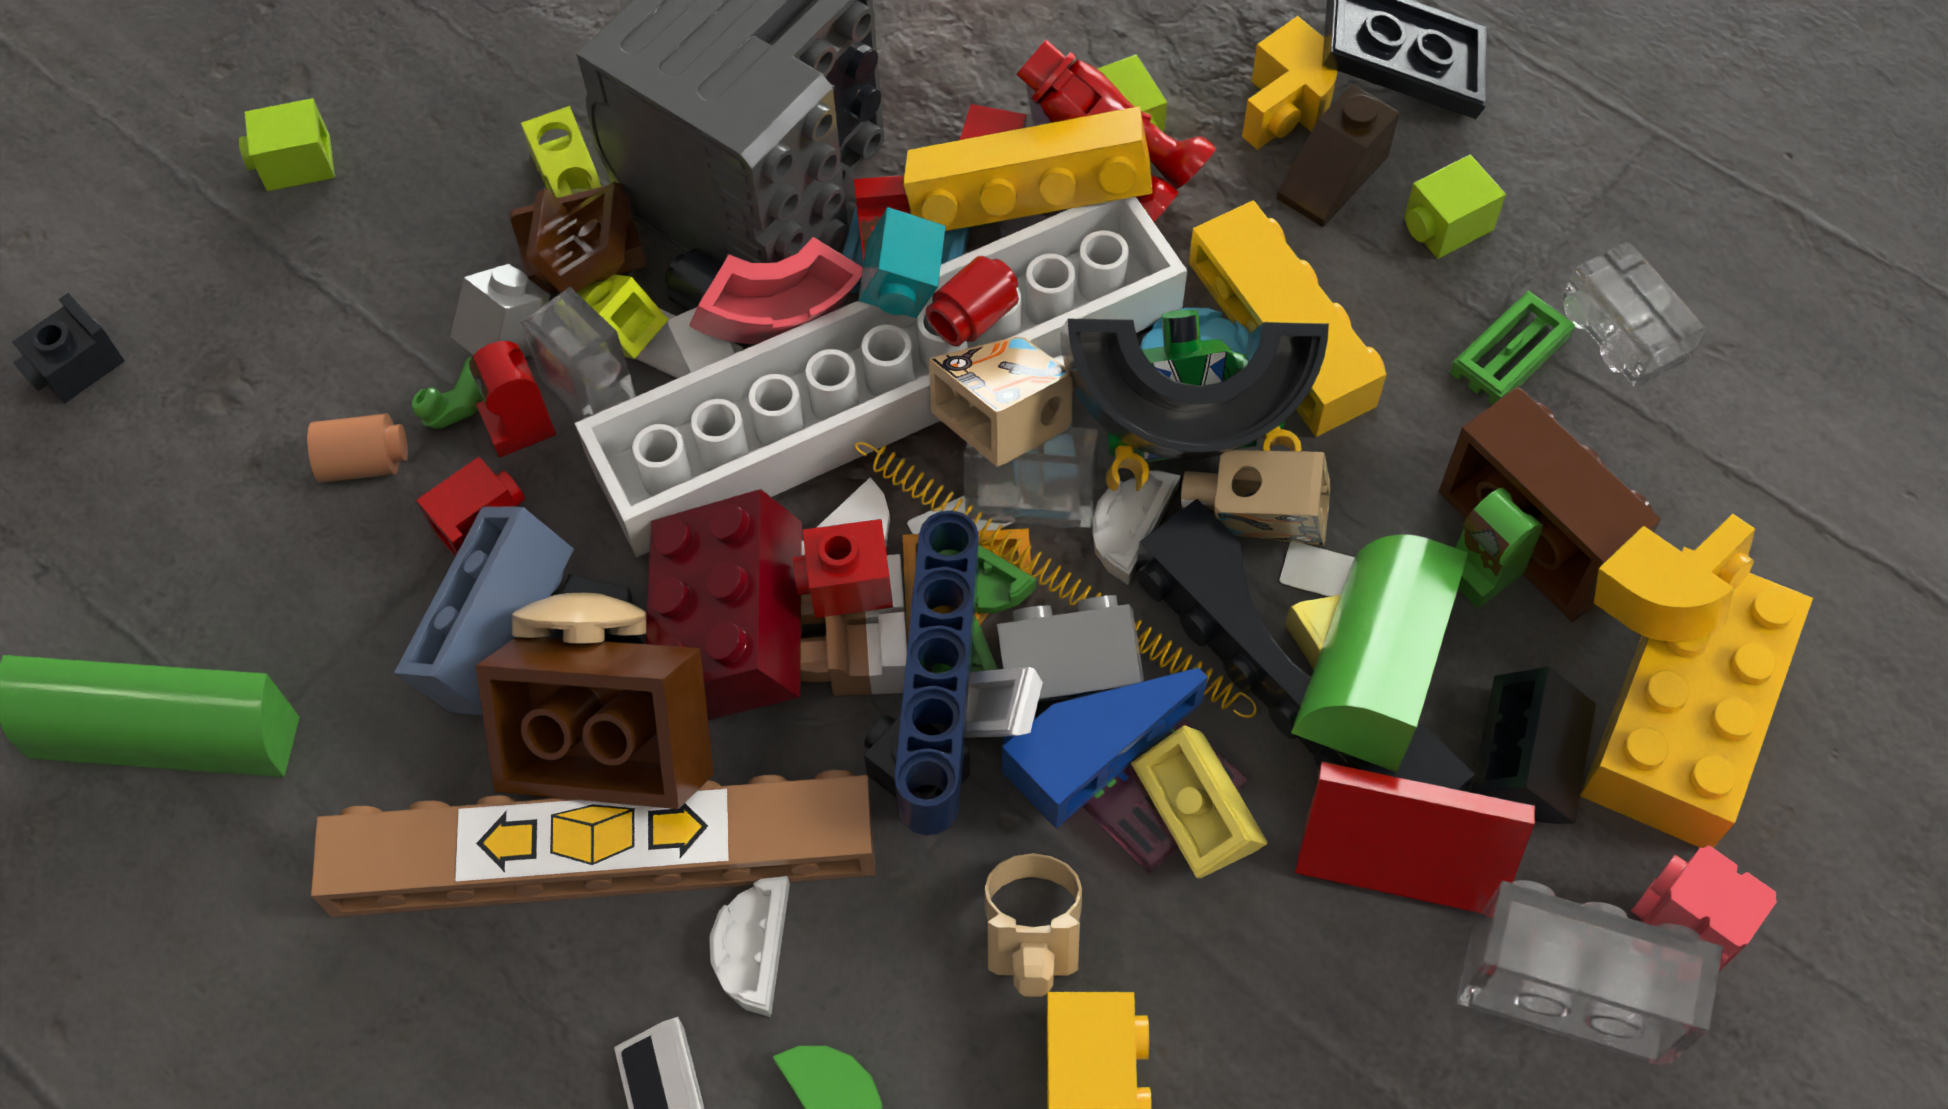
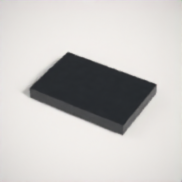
M1327 0L1323 66L1473 119H1477L1486 107L1487 28L1485 26L1413 0Z

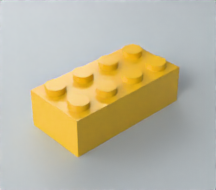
M1683 547L1681 552L1689 556L1694 550ZM1748 573L1742 583L1733 591L1725 624L1716 631L1698 639L1682 642L1660 641L1642 635L1580 796L1699 848H1704L1708 845L1714 848L1736 822L1813 598Z

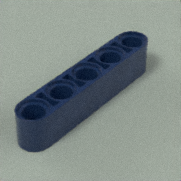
M952 510L939 511L929 516L922 524L919 532L895 768L898 816L905 827L914 833L922 835L939 834L948 829L957 818L960 804L979 572V536L977 526L971 518L961 512ZM943 550H955L960 552L956 555L951 556L939 554V552ZM938 606H950L957 609L945 614L932 611V609ZM939 663L952 667L951 670L938 674L928 672L925 669L932 664ZM931 723L941 724L948 728L947 731L932 736L919 731L920 727ZM924 785L936 786L944 791L940 796L928 800L917 798L911 794L916 788Z

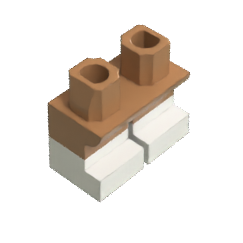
M900 554L887 555L893 608L815 618L811 595H801V625L826 623L825 637L801 638V681H830L833 696L903 693L907 658V636Z

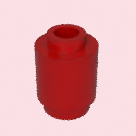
M977 256L933 294V303L926 308L927 319L935 332L952 346L958 347L965 341L974 342L1018 304L1019 297L1016 290L1018 280L1011 268L1003 261Z

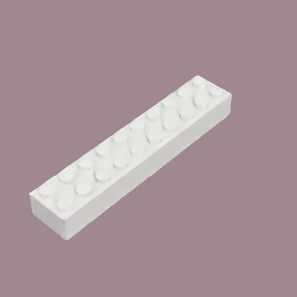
M1136 197L1071 208L941 264L939 284L936 291L977 256L1003 261L1011 268L1018 280V287L1016 289L1019 297L1018 304L974 342L965 341L958 347L952 346L935 332L926 316V308L933 303L932 297L917 318L906 315H892L884 312L880 307L856 301L575 423L588 463L637 558L650 552L652 520L758 489H762L770 497L775 496L864 456L856 450L855 443L864 442L879 449L941 421L931 413L929 358L1013 337L1026 338L1050 357L1056 358L1062 355L1060 330L1068 318L1134 320L1137 333L1152 326L1161 318L1162 314L1182 309L1187 269ZM858 445V448L866 454L874 451L867 446Z

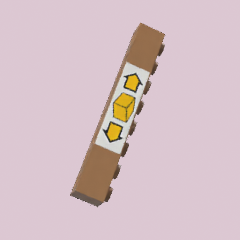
M829 770L821 772L815 776V779L788 781L785 777L778 775H762L750 779L747 784L720 786L717 782L708 780L679 809L545 797L544 800L517 801L515 798L500 795L483 797L477 801V805L450 807L448 804L439 801H419L411 804L409 810L382 812L380 809L370 806L347 807L341 811V815L317 817L311 897L331 917L748 886L753 885L754 882L760 879L788 876L789 882L876 876L872 802L868 776H855L854 773L846 770Z

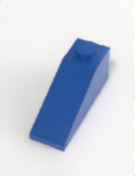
M1195 668L1053 704L1037 718L1034 717L1030 733L1004 737L1002 773L1057 829L1127 769L1132 761L1149 750L1202 704L1208 676L1201 669Z

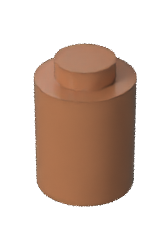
M388 413L311 422L308 427L307 445L309 460L313 474L319 483L395 475L398 472L399 462L407 461L408 443L402 424L394 425Z

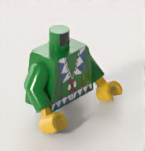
M1176 310L1162 314L1164 347L1142 350L1155 369L1173 381L1194 386H1204L1226 381L1233 376L1245 357V354L1233 352L1222 340L1201 341L1199 315L1196 310ZM1283 421L1278 427L1262 436L1265 439L1262 451H1270V448L1274 445H1284L1290 451H1301V442L1294 433L1282 429L1285 424ZM1107 431L1109 453L1116 457L1107 471L1105 479L1107 486L1112 491H1116L1120 485L1118 469L1126 468L1134 473L1136 477L1135 487L1138 492L1149 476L1147 462L1173 459L1138 450L1122 442ZM1257 439L1240 448L1257 446Z

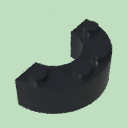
M1068 318L1060 330V341L1064 365L1070 372L1073 388L1078 398L1093 418L1109 433L1122 442L1152 455L1185 460L1203 459L1219 456L1223 452L1236 450L1251 443L1278 427L1298 408L1311 390L1320 372L1328 342L1329 323H1262L1249 334L1245 357L1233 376L1224 382L1204 386H1194L1173 381L1155 369L1138 345L1134 320Z

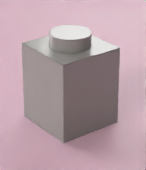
M510 264L466 276L463 279L450 337L472 355L480 348L498 341L516 343L521 348L524 357L534 355L550 295L529 280L524 272L512 267Z

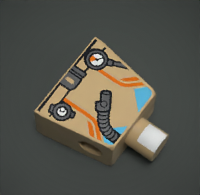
M1013 337L929 358L931 413L997 467L1008 463L1068 430L1072 423V391L1075 390L1070 372L1065 368L1063 356L1052 358L1026 338Z
M1230 450L1223 452L1220 455L1218 473L1185 471L1181 492L1182 509L1198 499L1209 511H1215L1216 518L1234 536L1325 546L1331 491L1324 452ZM1256 492V493H1255L1254 495H1252V496L1244 497L1245 495H1247V494H1249V493Z

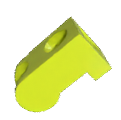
M570 106L521 123L530 155L537 171H539L546 188L557 198L602 187ZM563 129L568 133L564 137L539 145L540 138L549 130Z
M616 274L604 281L592 282L570 299L559 302L555 307V312L560 320L578 337L591 344H594L596 341L612 344L624 357L635 359L669 320L632 277Z

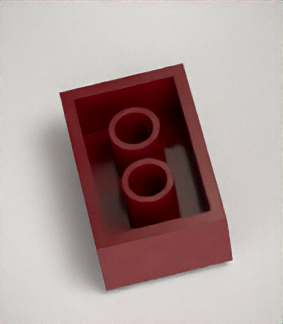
M762 489L651 521L646 644L700 648L708 720L800 698L801 595L798 596L793 556L802 555V521Z

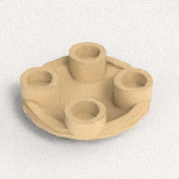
M558 594L532 602L516 610L512 614V635L525 638L546 637L552 635V629H563L564 642H603L605 640V628H607L608 634L613 635L645 634L647 611L623 600L603 594Z

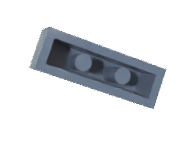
M482 507L394 674L448 712L483 715L476 665L515 638L512 635V614L516 610L532 602L550 597L557 589L563 577V570L574 548L524 507Z

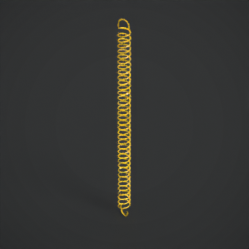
M855 443L856 450L864 456L867 454L858 448L859 444L867 446L878 453L873 464L874 472L883 470L884 479L893 476V485L902 483L903 492L912 489V498L915 499L922 496V505L931 503V510L933 512L940 509L944 511L947 502L954 494L953 491L949 493L945 501L938 508L934 509L935 500L943 490L944 485L938 488L935 495L929 501L924 502L926 492L933 484L934 478L930 479L925 489L915 496L916 486L923 478L924 472L920 473L911 487L905 489L906 480L913 472L915 465H912L905 477L896 483L897 472L905 463V458L899 462L893 473L886 476V469L894 459L896 452H893L886 464L877 470V461L886 450V445L878 451L867 443ZM963 498L959 499L952 511H957V508L963 502ZM970 505L964 513L966 516L973 508V505ZM982 511L978 513L977 517L973 521L975 525L979 518L982 516ZM990 518L986 525L978 532V536L981 534L980 544L984 545L990 542L991 552L1000 548L999 556L1001 558L1010 555L1009 563L1014 565L1020 561L1019 569L1026 571L1030 568L1029 575L1032 576L1033 568L1042 553L1038 552L1036 557L1022 569L1024 559L1032 546L1029 545L1024 553L1012 562L1013 555L1022 541V538H1019L1016 544L1002 556L1004 546L1012 531L1007 534L997 547L992 549L994 540L1002 525L998 526L989 539L982 542L985 531L992 522V518ZM1051 558L1032 576L1035 578L1040 574L1039 585H1044L1050 581L1049 592H1054L1061 586L1059 590L1060 599L1067 597L1071 593L1069 597L1070 606L1075 605L1079 600L1085 599L1091 589V585L1088 586L1071 603L1074 593L1081 582V579H1078L1072 588L1061 596L1071 572H1068L1064 579L1055 588L1051 589L1061 569V565L1056 568L1050 577L1041 582L1051 562ZM1099 592L1095 597L1101 596V592ZM1141 620L1136 622V630H1138L1142 622ZM1148 627L1138 638V643L1142 640L1139 648L1140 654L1145 653L1152 647L1149 655L1150 661L1155 660L1163 653L1159 663L1160 668L1165 667L1173 660L1170 674H1175L1183 666L1182 672L1186 671L1193 657L1192 654H1189L1173 671L1182 647H1179L1163 664L1172 640L1168 641L1152 658L1162 634H1158L1143 651L1144 643L1152 628ZM1200 661L1193 669H1201L1203 662ZM1210 668L1205 673L1208 676L1207 682L1213 672V668ZM1220 675L1204 692V695H1206L1216 685L1211 696L1212 703L1216 702L1226 692L1221 704L1222 710L1229 707L1239 695H1242L1252 702L1254 706L1253 713L1243 715L1235 709L1233 711L1237 715L1246 718L1253 717L1257 713V706L1254 701L1242 692H1238L1225 705L1233 688V682H1230L1214 699L1223 680V675Z

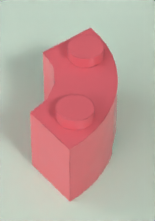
M814 237L797 254L777 263H750L728 255L700 301L689 326L703 334L733 343L759 344L837 310L861 278L863 267Z

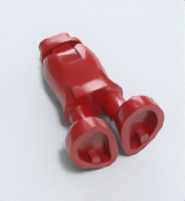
M1047 39L1016 74L1035 91L1030 99L1040 104L1051 123L1135 107L1102 72L1079 59L1073 63L1076 57L1074 53L1070 52L1065 56ZM1141 111L1150 162L1165 180L1151 174L1152 194L1136 196V198L1152 221L1155 222L1179 193L1177 189L1185 185L1203 167L1216 150V147L1207 138L1202 136L1177 141L1156 127L1150 121L1152 118L1150 114Z

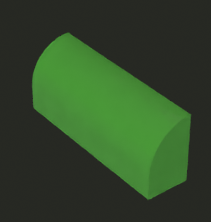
M1415 535L1382 537L1367 544L1358 552L1345 581L1294 723L1292 734L1391 771H1398L1419 722L1468 552Z
M11 655L2 656L0 663V724L7 739L28 759L285 777L300 716L266 673Z

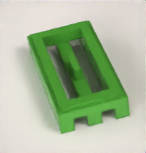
M1528 290L1453 361L1449 373L1458 380L1464 375L1470 380L1468 388L1476 394L1481 390L1489 394L1487 402L1493 405L1517 386L1520 387L1572 336L1576 324ZM1533 312L1538 316L1484 368L1476 364L1528 313ZM1549 325L1554 328L1500 381L1495 378Z

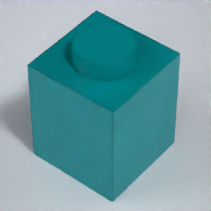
M887 207L867 239L858 301L880 307L884 312L892 315H906L917 318L938 288L946 226Z

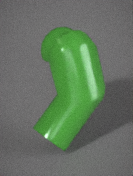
M472 357L466 359L455 388L441 394L436 388L430 387L427 390L421 389L414 396L412 411L417 417L421 418L424 426L443 429L473 416L478 411L476 403L481 402L483 398L469 369V362Z

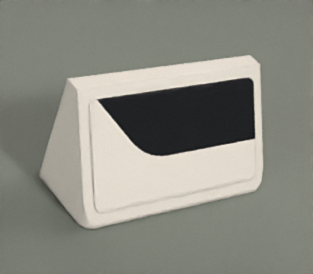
M679 1017L665 1020L614 1047L628 1109H705L685 1029Z

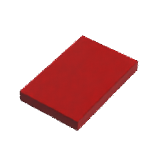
M1322 762L1297 854L1295 873L1501 917L1535 824V806Z

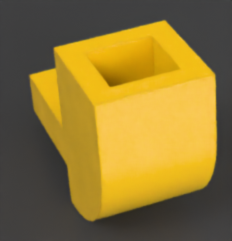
M1299 16L1257 44L1251 82L1260 91L1247 100L1242 137L1257 150L1275 137L1283 138L1288 135L1298 122L1311 132L1318 119L1331 106L1338 71L1322 65L1324 37Z
M1732 514L1696 550L1687 556L1643 526L1599 568L1594 604L1632 631L1651 639L1682 642L1704 637L1725 624L1733 591L1742 583L1753 566L1754 560L1749 557L1755 528Z

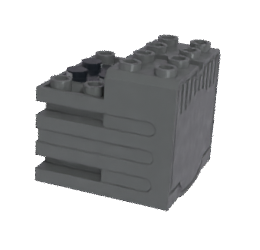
M634 0L576 55L587 92L586 109L599 156L606 171L609 173L611 183L615 181L624 185L626 194L630 197L629 206L633 219L686 253L698 248L723 263L728 255L750 263H777L797 254L812 237L839 252L849 235L844 185L848 175L864 159H870L878 152L885 135L882 120L873 0Z

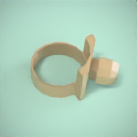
M1034 853L1017 855L999 863L987 878L985 885V913L988 921V970L997 975H1013L1014 986L1024 997H1043L1053 987L1054 976H1068L1078 971L1082 887L1078 875L1067 863L1048 855ZM1034 877L1051 880L1065 887L1074 897L1075 903L1066 913L1052 919L1051 925L1029 927L1016 925V919L1002 913L991 901V898L1002 886L1014 880Z

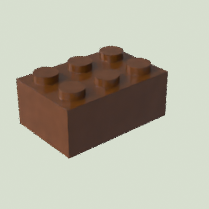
M1519 386L1462 427L1438 491L1458 512L1467 518L1484 498L1503 487L1511 494L1512 502L1518 508L1535 517L1543 525V528L1523 575L1571 622H1574L1595 605L1594 597L1599 568L1639 529L1645 526L1654 532L1661 521V518L1652 511L1649 502L1642 494L1624 485L1604 466L1600 456L1592 448L1580 444L1557 422L1554 414L1547 406L1541 402L1534 401Z
M515 637L476 665L494 792L679 809L714 775L700 648L618 642L568 643L559 638Z

